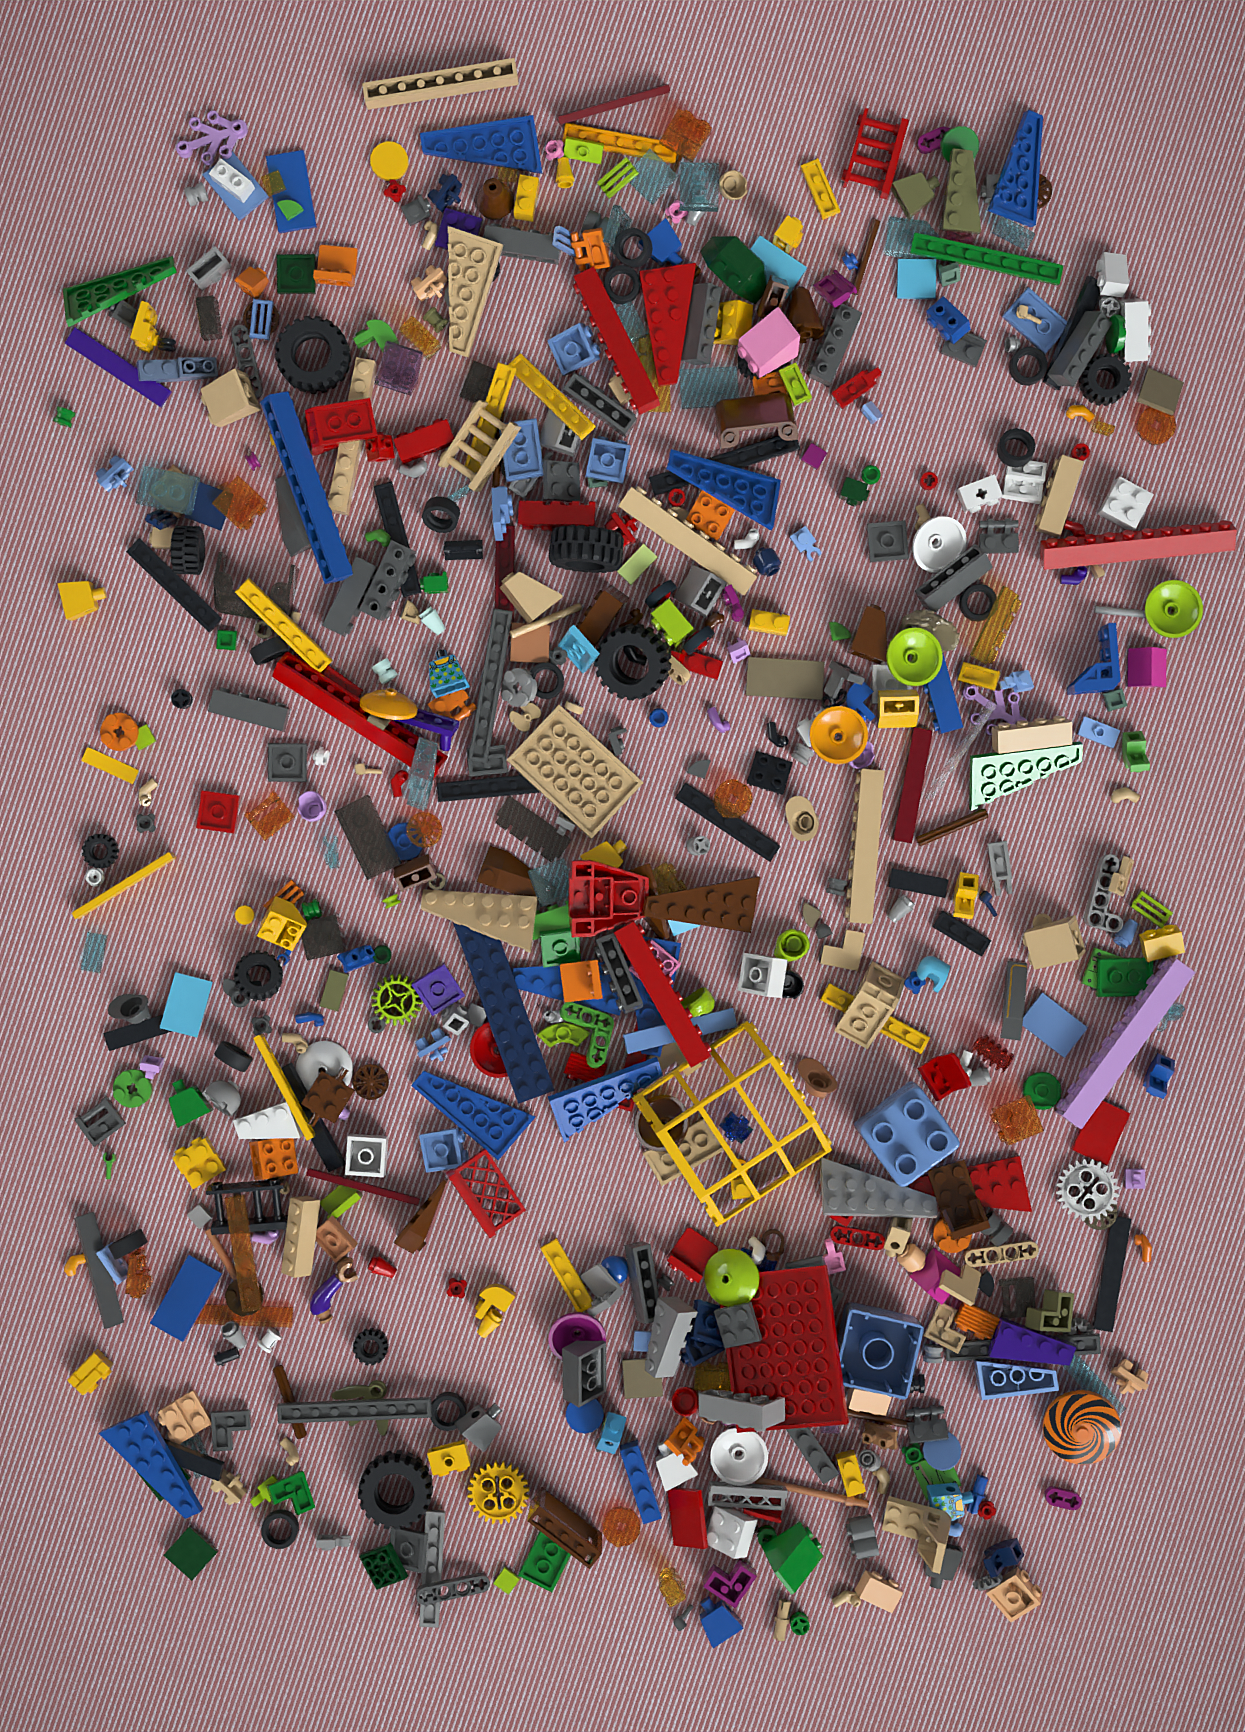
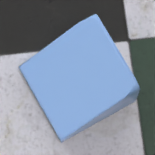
M872 401L864 404L861 408V412L871 424H874L883 416Z

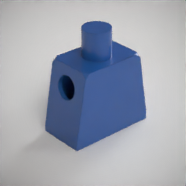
M665 218L647 234L653 246L650 258L661 267L668 261L672 266L681 265L684 260L678 255V252L682 249V244ZM641 239L638 241V248L642 251L644 245Z
M708 1596L700 1602L705 1610L700 1614V1621L712 1648H715L744 1629L742 1620L723 1600L714 1604Z

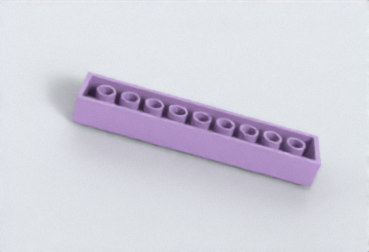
M1167 957V959H1163L1157 967L1159 970L1155 975L1152 974L1148 978L1146 989L1144 991L1140 990L1139 994L1135 996V1003L1127 1007L1124 1011V1018L1113 1026V1033L1110 1037L1107 1036L1101 1043L1103 1047L1100 1051H1096L1092 1055L1089 1066L1081 1070L1079 1080L1076 1084L1072 1083L1067 1090L1068 1095L1057 1103V1110L1055 1112L1080 1129L1084 1127L1196 973L1178 959Z

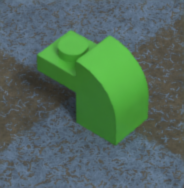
M381 320L367 321L366 324L369 329L357 332L355 334L356 337L353 338L358 349L376 340L383 353L399 344L391 327Z
M1142 731L1123 732L1122 753L1125 768H1129L1130 772L1150 770V762L1146 756V739Z

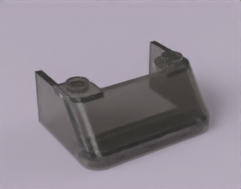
M218 552L213 581L214 606L216 610L226 615L264 621L235 593L236 590H233V578L228 573H225L228 556L223 552ZM292 564L288 583L278 582L274 584L269 596L289 617L292 612L299 568Z

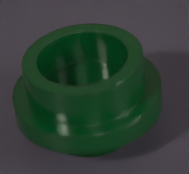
M379 945L373 950L375 953L373 959L376 963L386 964L390 961L392 952L389 947Z

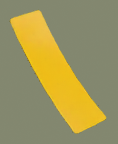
M87 747L81 760L131 784L134 783L139 770Z

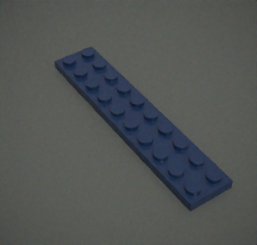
M453 922L517 1103L520 1104L555 1091L501 941Z

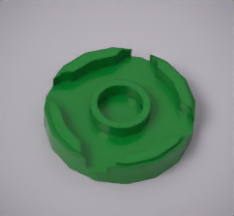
M956 126L949 129L941 140L942 156L949 163L952 149L973 151L974 159L979 151V140L976 133L966 126Z
M1114 314L1109 319L1112 325L1105 335V343L1108 353L1118 354L1123 349L1126 340V328H1123V323L1125 324L1126 321L1122 315Z
M1041 1071L1033 1073L1026 1079L1022 1092L1024 1099L1030 1106L1039 1110H1047L1060 1100L1062 1090L1056 1077Z

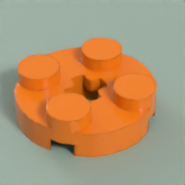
M110 714L101 725V741L112 750L126 751L135 745L139 735V726L135 719L128 714ZM122 727L124 735L117 737L116 729Z
M942 1217L935 1223L932 1231L934 1242L941 1250L948 1253H958L966 1249L972 1237L971 1234L955 1240L951 1239L950 1236H947V1230Z

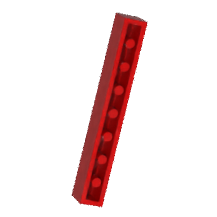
M593 266L573 276L575 283L572 286L576 294H580L583 299L580 302L584 311L588 310L591 315L588 318L592 327H597L599 333H596L600 344L604 343L607 348L604 351L608 360H613L615 364L612 367L617 377L621 376L623 381L620 383L625 394L629 393L631 397L629 403L633 411L637 409L638 414L641 415L660 406L659 398L595 267Z
M633 921L614 932L689 1066L692 1068L710 1058L712 1049L707 1041L703 1043L700 1038L703 1033L697 1024L695 1026L692 1024L690 1019L693 1016L688 1007L684 1009L680 1003L683 1001V998L679 991L674 992L671 985L674 983L669 974L664 975L661 969L664 965L659 957H654L652 951L655 949L650 940L645 941L642 935L645 932L640 923L636 925Z

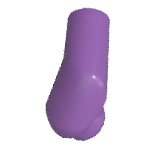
M715 707L707 710L711 724L720 733L730 730L729 722L726 720L721 722Z

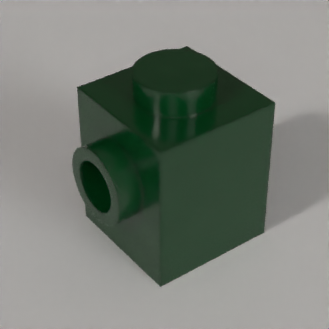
M846 477L839 499L845 500L846 504L856 507L861 505L863 501H867L869 496L868 484Z

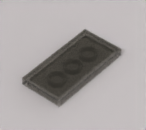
M369 795L334 811L367 880L402 864Z

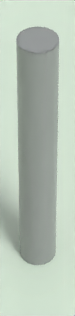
M1095 606L1094 613L1146 618L1145 610Z

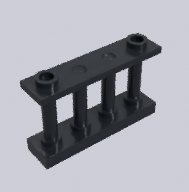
M275 1177L262 1181L222 1184V1182L211 1183L206 1190V1195H214L217 1219L213 1221L210 1228L211 1235L286 1229L288 1215L282 1213L279 1189H284L286 1179ZM272 1190L273 1216L265 1217L263 1215L260 1191ZM252 1191L255 1216L254 1218H246L243 1213L241 1192ZM233 1193L236 1212L235 1219L227 1220L225 1218L222 1194Z

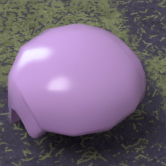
M867 740L866 747L861 755L848 764L855 769H864L871 765L875 757L873 744Z
M305 791L299 796L297 810L303 819L313 822L320 820L325 815L327 804L322 795L315 791Z

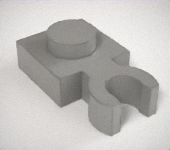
M318 1535L316 1539V1548H321L324 1551L332 1550L336 1546L349 1547L351 1544V1535Z

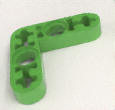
M566 1002L559 1010L561 1018L593 1030L586 1062L592 1068L600 1067L606 1059L614 1026L613 1018L606 1013L573 1002ZM568 1007L570 1008V1012H572L570 1015H568V1011H566ZM583 1013H588L591 1016L590 1022L583 1020ZM603 1020H606V1024H608L606 1027H603V1023H601ZM597 1036L604 1039L605 1044L603 1046L596 1043ZM597 1050H599L600 1052H598L597 1059H599V1061L594 1062L595 1059L592 1057L597 1053Z

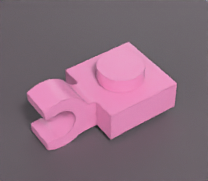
M831 1238L825 1239L824 1244L827 1254L823 1256L829 1275L845 1271L846 1267L841 1250L835 1251L833 1240Z

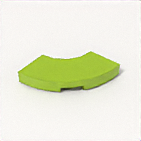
M556 1023L545 1027L536 1035L551 1048L555 1044L562 1042L571 1043L578 1047L591 1033L573 1023Z

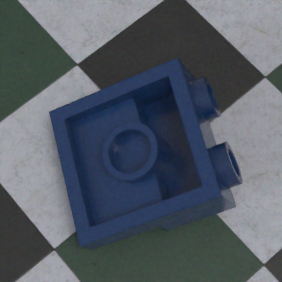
M687 1332L685 1337L687 1343L685 1348L680 1350V1360L687 1367H694L724 1351L725 1348L689 1338L690 1332Z

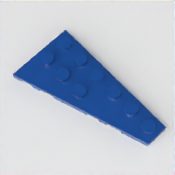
M1031 110L1023 113L987 210L1028 227L1036 225L1043 115Z
M533 115L420 133L424 155L543 174Z
M673 449L670 450L667 470L772 531L781 484L780 479Z
M598 962L603 999L574 1001L573 1003L620 1016L621 1011H619L615 1001L618 997L615 992L612 993L608 985L610 978L608 975H604L601 968L603 962ZM560 966L513 968L512 974L518 989L564 1001Z
M147 1410L107 1427L98 1433L185 1519L203 1510L202 1505Z

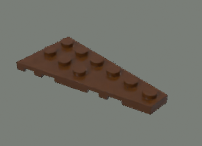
M760 876L645 896L642 916L751 933Z

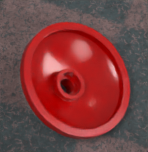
M489 1022L477 1029L471 1039L470 1056L472 1062L480 1072L489 1077H508L500 1053L497 1054L494 1051L497 1045Z

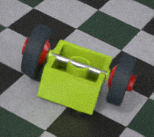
M668 580L662 585L658 584L651 590L652 593L645 600L650 609L662 604L651 613V624L657 631L661 630L664 633L663 639L669 646L673 644L675 648L690 636L683 646L685 652L690 655L698 649L702 650L715 633L710 626H706L698 631L694 630L671 600L668 599L677 588L672 580Z

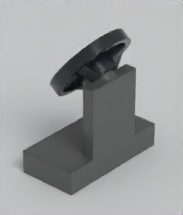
M832 660L829 668L833 672L824 689L826 694L821 700L822 706L825 709L841 706L847 700L846 691L840 689L844 679L862 685L865 678L847 665ZM844 694V697L838 703H836V701L839 700L840 696ZM826 700H829L832 705H825L824 703Z

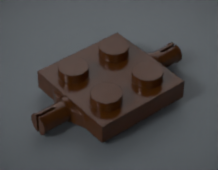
M341 1067L336 1076L329 1075L321 1070L301 1103L313 1113L307 1122L309 1125L311 1124V1126L315 1127L319 1118H325L335 1124L355 1091L343 1081L349 1070Z

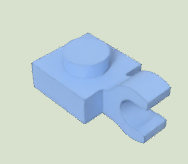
M1029 670L1012 672L1009 677L1004 678L1005 681L999 682L1001 689L1013 688L1015 693L1030 691L1034 688Z

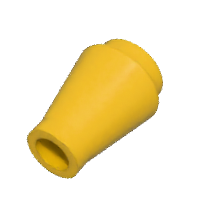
M561 157L557 160L556 183L560 188H570L573 186L575 179L569 159Z
M495 1309L487 1311L477 1333L481 1337L486 1338L488 1334L502 1323V1314Z

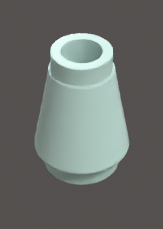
M431 606L419 615L422 619L421 622L437 636L446 629L436 609L433 610Z

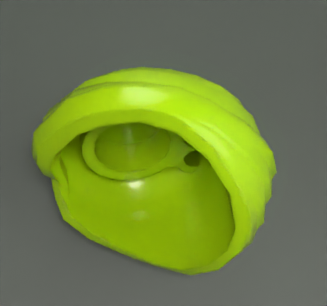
M788 929L782 932L776 941L774 956L786 959L787 962L802 958L807 954L810 947L808 936L801 930Z
M702 987L684 998L680 1003L684 1009L688 1007L693 1017H698L712 1012L715 1000L706 987Z

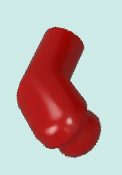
M1065 520L1063 529L1070 530L1073 536L1087 535L1082 524Z
M405 770L398 771L390 781L393 798L403 796L401 786L409 777L408 772Z

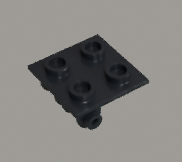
M756 751L746 784L759 787L761 790L765 789L766 791L777 793V795H783L793 762Z

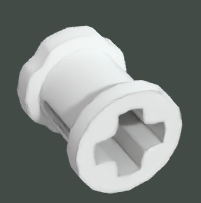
M269 1327L267 1329L268 1332L261 1340L257 1341V1344L264 1351L271 1353L272 1347L282 1338V1335L274 1328Z

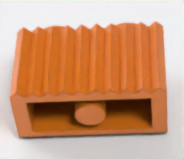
M962 1301L953 1320L957 1323L956 1327L966 1332L968 1329L974 1331V1336L984 1340L985 1337L991 1339L1000 1318L975 1304L969 1306Z

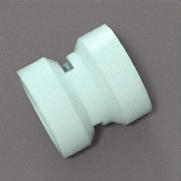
M388 658L372 667L374 673L378 674L382 685L398 675L395 669L391 668Z

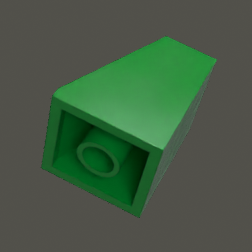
M798 1522L762 1546L775 1575L791 1595L798 1590L823 1558L820 1550L822 1548L821 1543L817 1537L812 1538L814 1535L808 1526L804 1527L801 1522Z

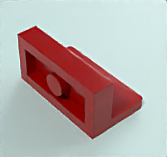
M751 1496L749 1499L752 1503H759L763 1497ZM769 1498L768 1500L771 1504L780 1505L781 1498ZM743 1508L744 1514L776 1523H781L782 1510Z

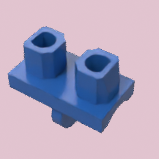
M366 944L341 953L337 958L341 961L344 972L347 973L375 962L373 959L375 953L372 947Z

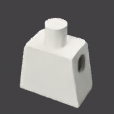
M664 1441L657 1445L661 1454L656 1457V1465L665 1491L698 1475V1470L693 1462L689 1463L688 1466L682 1464L684 1458L682 1453L676 1456L664 1444Z

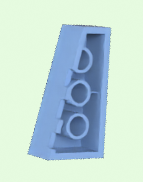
M974 1360L978 1394L981 1400L1059 1391L1057 1374L1053 1369Z

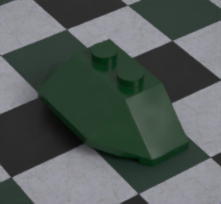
M712 236L700 251L707 267L735 294L756 304L763 296L767 286L764 262L737 236Z

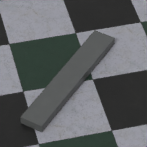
M89 1212L74 1217L104 1329L124 1323L113 1279L96 1254L104 1246L94 1212Z

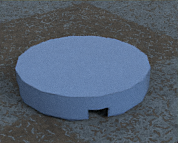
M948 1432L949 1438L947 1440L924 1442V1458L934 1469L941 1471L950 1470L960 1460L962 1452L960 1443L950 1432Z

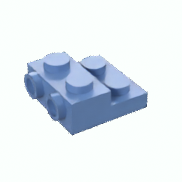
M578 323L547 340L563 376L581 367L585 368L600 359L598 354L601 353V350L597 343H593L591 339L593 332L588 325Z
M597 436V439L593 438L585 477L623 484L631 445H627L628 442L622 440L611 442L608 441V438Z
M505 486L492 488L495 541H503V533H507L506 523H510V516H513L512 494L508 495V489Z
M460 1127L419 1135L426 1173L457 1168L469 1159L468 1151L464 1150L462 1143L465 1142L464 1131H460Z

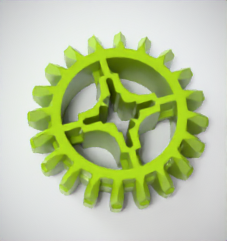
M394 974L390 975L391 981L384 977L383 981L385 984L379 981L377 985L380 989H373L378 995L371 996V999H377V1002L371 1004L372 1007L378 1006L379 1008L374 1013L377 1014L381 1011L382 1015L379 1016V1019L381 1020L386 1016V1024L393 1019L394 1026L397 1025V1020H399L401 1025H404V1018L408 1023L411 1022L409 1015L416 1018L417 1014L414 1010L421 1011L417 1004H423L422 1000L417 999L419 995L411 984L415 980L408 983L409 976H405L404 980H401L402 974H398L397 980H395ZM392 984H401L409 990L399 993ZM387 988L390 999L387 1003L383 1004L382 995ZM404 994L406 995L402 998V1000H400V1005L398 1003H392L391 1005H389V1003L393 1001L392 999H394V995H396L397 997L402 996ZM412 995V1006L407 1011L404 1002L408 996ZM396 1007L401 1011L402 1015H393L386 1009Z

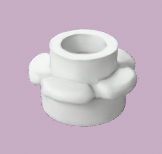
M320 747L319 750L316 749L314 751L313 760L316 765H326L329 759V751L325 750L324 747Z
M91 868L86 875V881L91 886L96 887L104 882V872L100 868Z

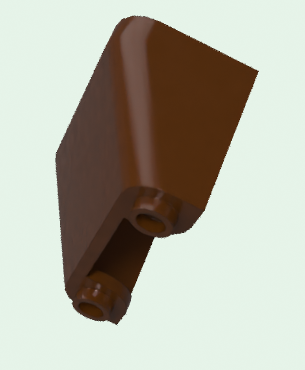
M785 393L723 399L715 405L717 439L721 449L736 446L740 438L739 431L778 427V434L783 440H798V429L792 402Z

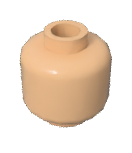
M913 1243L906 1244L902 1254L897 1253L898 1263L909 1272L919 1271L925 1265V1253Z

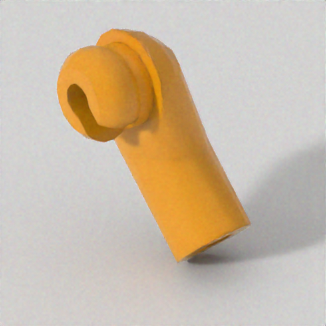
M1071 405L1068 407L1069 410L1066 411V416L1069 419H1074L1075 416H1082L1087 422H1090L1095 417V414L1084 405Z
M84 1254L73 1255L69 1258L64 1266V1272L67 1276H74L77 1266L86 1263Z

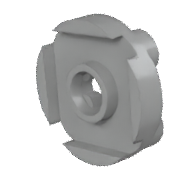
M514 668L511 671H506L502 682V699L515 707H524L528 705L529 701H533L537 693V682L532 678V673L524 668ZM518 684L522 686V689L519 691L517 690Z

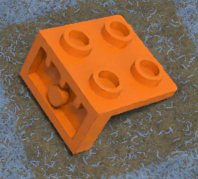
M320 245L318 266L313 274L316 284L354 287L358 249Z
M702 490L686 520L691 522L697 530H701L711 538L719 540L736 510Z
M598 959L560 965L565 1002L603 999Z
M275 1138L249 1142L254 1180H265L298 1173L293 1138Z

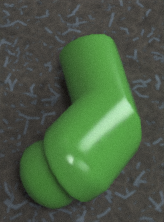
M383 529L365 533V538L368 542L377 540L383 547H388L391 542L390 535Z

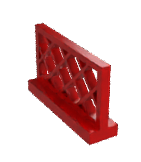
M485 1148L454 1170L450 1169L446 1172V1175L489 1238H492L496 1235V1231L526 1211ZM484 1155L488 1159L486 1168L477 1166L478 1159ZM465 1168H472L470 1179L463 1178L459 1172ZM476 1169L485 1171L483 1181L474 1179ZM489 1171L498 1174L496 1183L487 1182ZM473 1182L483 1184L481 1194L471 1191ZM486 1185L496 1186L494 1196L484 1195ZM499 1187L508 1189L507 1198L497 1197ZM483 1198L493 1199L491 1209L481 1206ZM496 1200L506 1201L504 1211L494 1210ZM509 1202L517 1203L519 1206L517 1211L514 1213L507 1212ZM493 1213L503 1214L501 1222L497 1225H494L492 1222Z

